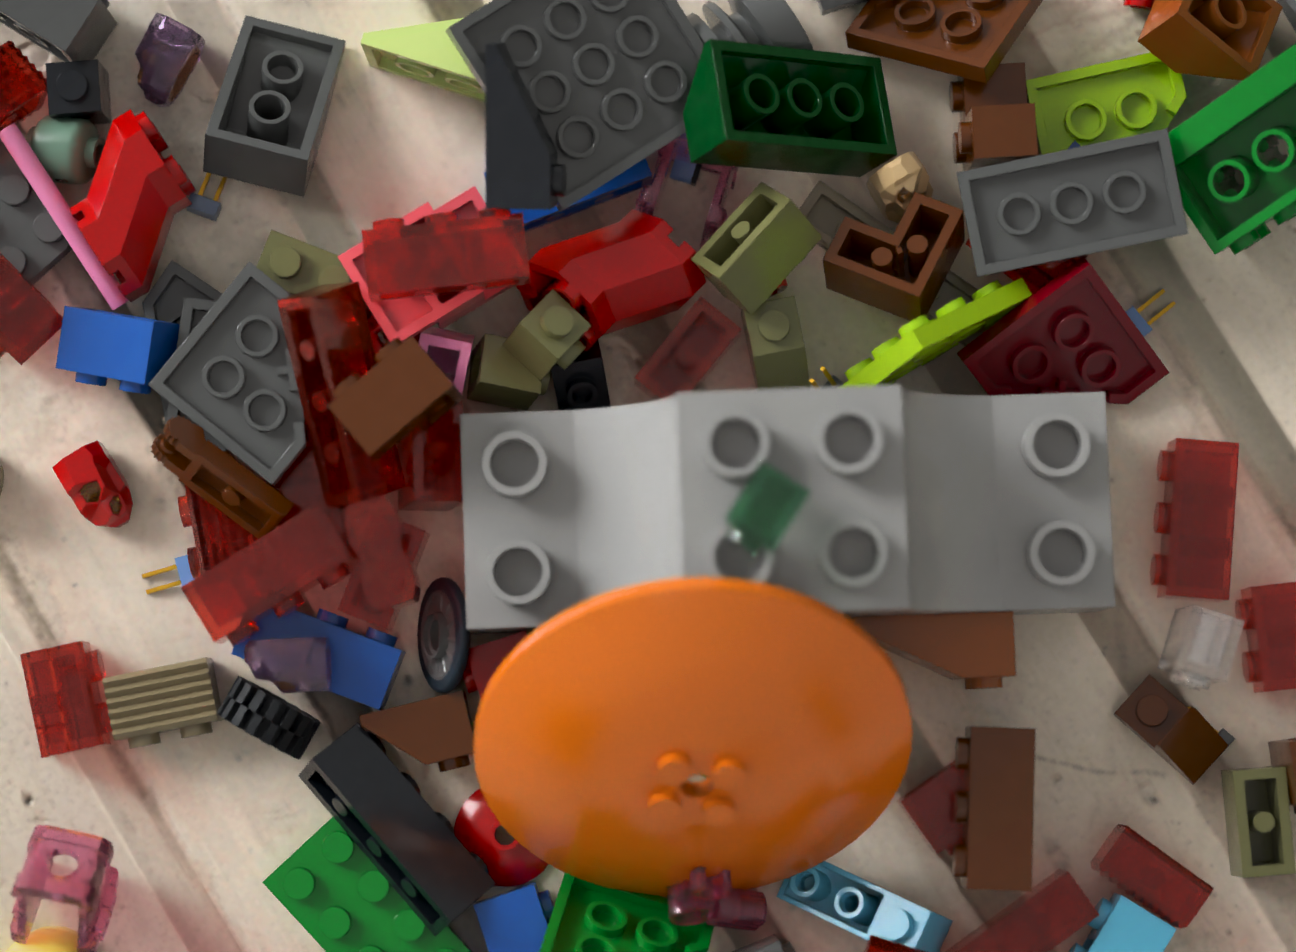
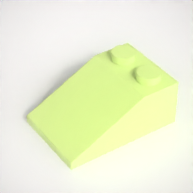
M463 18L363 34L361 46L369 66L485 102L484 91L446 33L448 27Z

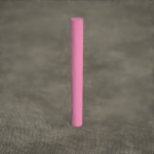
M14 122L1 130V141L111 309L115 310L129 300L123 296L117 287L120 285L114 274L109 276L76 224L78 220L72 216L69 210L70 206L16 123Z

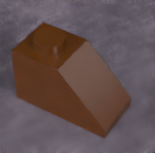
M463 690L359 716L362 727L425 765L438 762L440 772L471 765L469 755L474 754L475 730L466 693Z

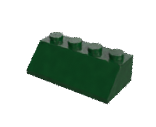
M709 39L704 43L683 111L691 163L861 177L897 155L880 58Z

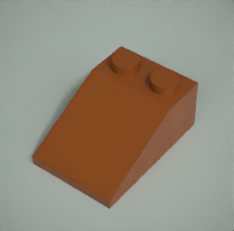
M1013 611L849 618L865 630L881 648L951 680L965 679V689L1003 687L1002 678L1016 676Z

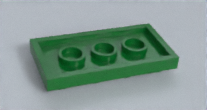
M334 817L328 820L262 882L326 952H473L449 925L438 935L434 936Z

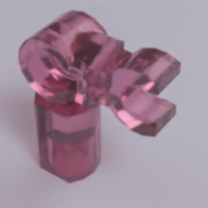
M697 867L690 872V880L685 879L682 883L672 884L667 887L669 921L675 925L691 926L706 921L709 926L756 931L766 921L767 903L763 892L731 888L730 870H723L717 876L706 877L705 867Z

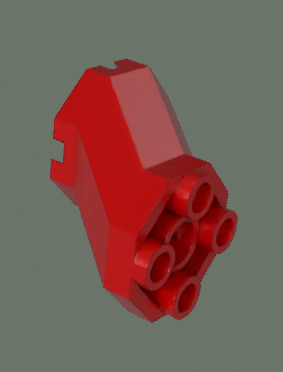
M131 109L112 121L87 198L75 204L69 210L72 216L78 220L76 224L109 276L113 273L116 275L121 283L117 287L126 299L133 302L149 292L174 215L192 204L188 196L194 193L196 189L172 155L164 159L161 152L168 149L169 146L145 111L135 115Z
M631 209L615 224L541 248L513 277L514 285L520 291L526 308L530 312L554 289L592 325L579 340L586 347L584 351H587L603 335L679 310L706 283L704 274L691 260L696 251L685 240L678 247L668 237L674 229L664 219Z

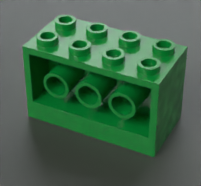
M1296 44L1168 133L1183 209L1214 255L1228 248L1236 255L1270 234L1271 231L1266 224L1274 219L1279 226L1296 216ZM1278 139H1284L1289 147L1287 150L1288 155H1282L1277 147L1279 144ZM1239 169L1243 173L1244 184H1239L1234 176L1235 170Z

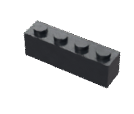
M356 723L313 757L298 775L434 936L438 935L496 884L489 876V870L485 862L477 854L469 852L455 836V831L450 821L443 814L434 812L420 795V789L415 780L407 773L398 770L386 756V749L379 738L370 732H366L359 723Z

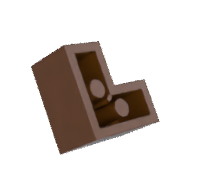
M1025 62L999 64L987 83L957 76L958 81L950 82L951 112H960L958 132L953 133V157L955 164L963 163V171L1038 156L1035 103L1027 102Z
M915 192L893 235L845 217L823 258L826 288L908 321H912L924 314L927 315L965 241L964 210Z
M412 335L404 342L400 338H396L383 347L374 358L378 364L363 377L355 373L344 380L333 392L337 399L328 405L330 410L362 448L376 461L415 428L419 427L425 432L464 399L463 395Z

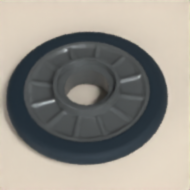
M447 577L434 580L426 590L420 607L417 630L418 653L423 674L430 687L439 693L451 692L458 686L467 666L470 648V630L466 629V601L457 583Z

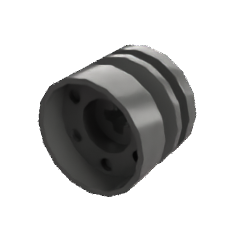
M728 0L733 13L730 16L718 5L708 1L703 5L702 9L708 25L697 14L691 13L687 16L703 44L709 39L814 50L805 30L785 0Z

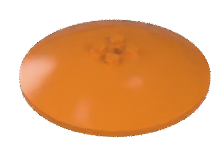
M712 577L675 578L618 589L587 600L548 621L523 640L494 674L482 697L474 732L475 770L481 791L498 821L517 842L536 857L578 879L606 888L665 897L713 896L762 887L790 878L834 856L862 835L887 808L905 775L912 748V722L909 701L902 679L888 655L865 630L839 611L792 590L760 582ZM692 775L708 777L699 782L687 781Z

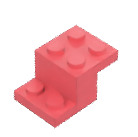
M475 186L436 210L432 209L429 202L423 204L337 256L389 342L396 338H400L404 342L411 335L415 337L436 323L440 329L446 328L515 286L513 277L524 266L489 209H486V203Z

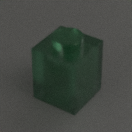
M761 461L723 521L724 524L732 528L727 537L754 555H757L760 548L772 553L810 494V491Z

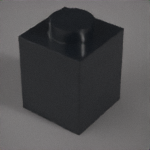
M98 59L45 63L48 109L51 118H87L93 124L112 123L109 76L107 70Z

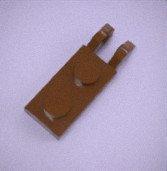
M178 415L177 417L173 416L171 420L169 419L163 429L164 434L161 433L157 436L151 445L153 457L157 458L158 462L161 461L164 467L178 476L180 482L260 541H265L294 504L280 494L274 486L264 482L237 462L231 454L222 451L209 440L206 441L203 428L196 423H191L190 419H186L185 416L180 417Z

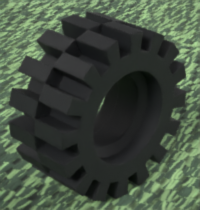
M240 676L237 677L217 712L222 718L243 729L246 733L299 760L321 723L318 719L297 706Z

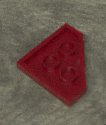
M1084 256L957 352V355L989 396L1105 392V399L1108 403L1129 404L1170 373Z

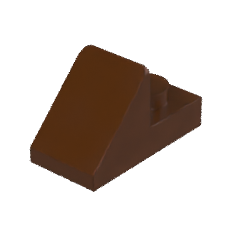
M1150 674L1114 713L1116 718L1192 785L1196 783L1229 746L1195 707H1186Z

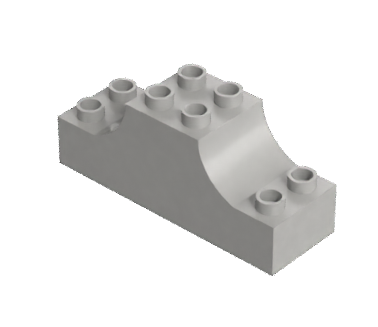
M901 384L677 392L671 397L614 407L560 411L460 414L466 629L470 630L473 634L509 633L525 630L527 632H535L542 625L561 613L606 593L647 582L697 577L740 579L792 590L818 600L839 611L847 618L1013 611V615L1098 612L1115 607L1105 392L995 396L948 395L911 391L902 388Z

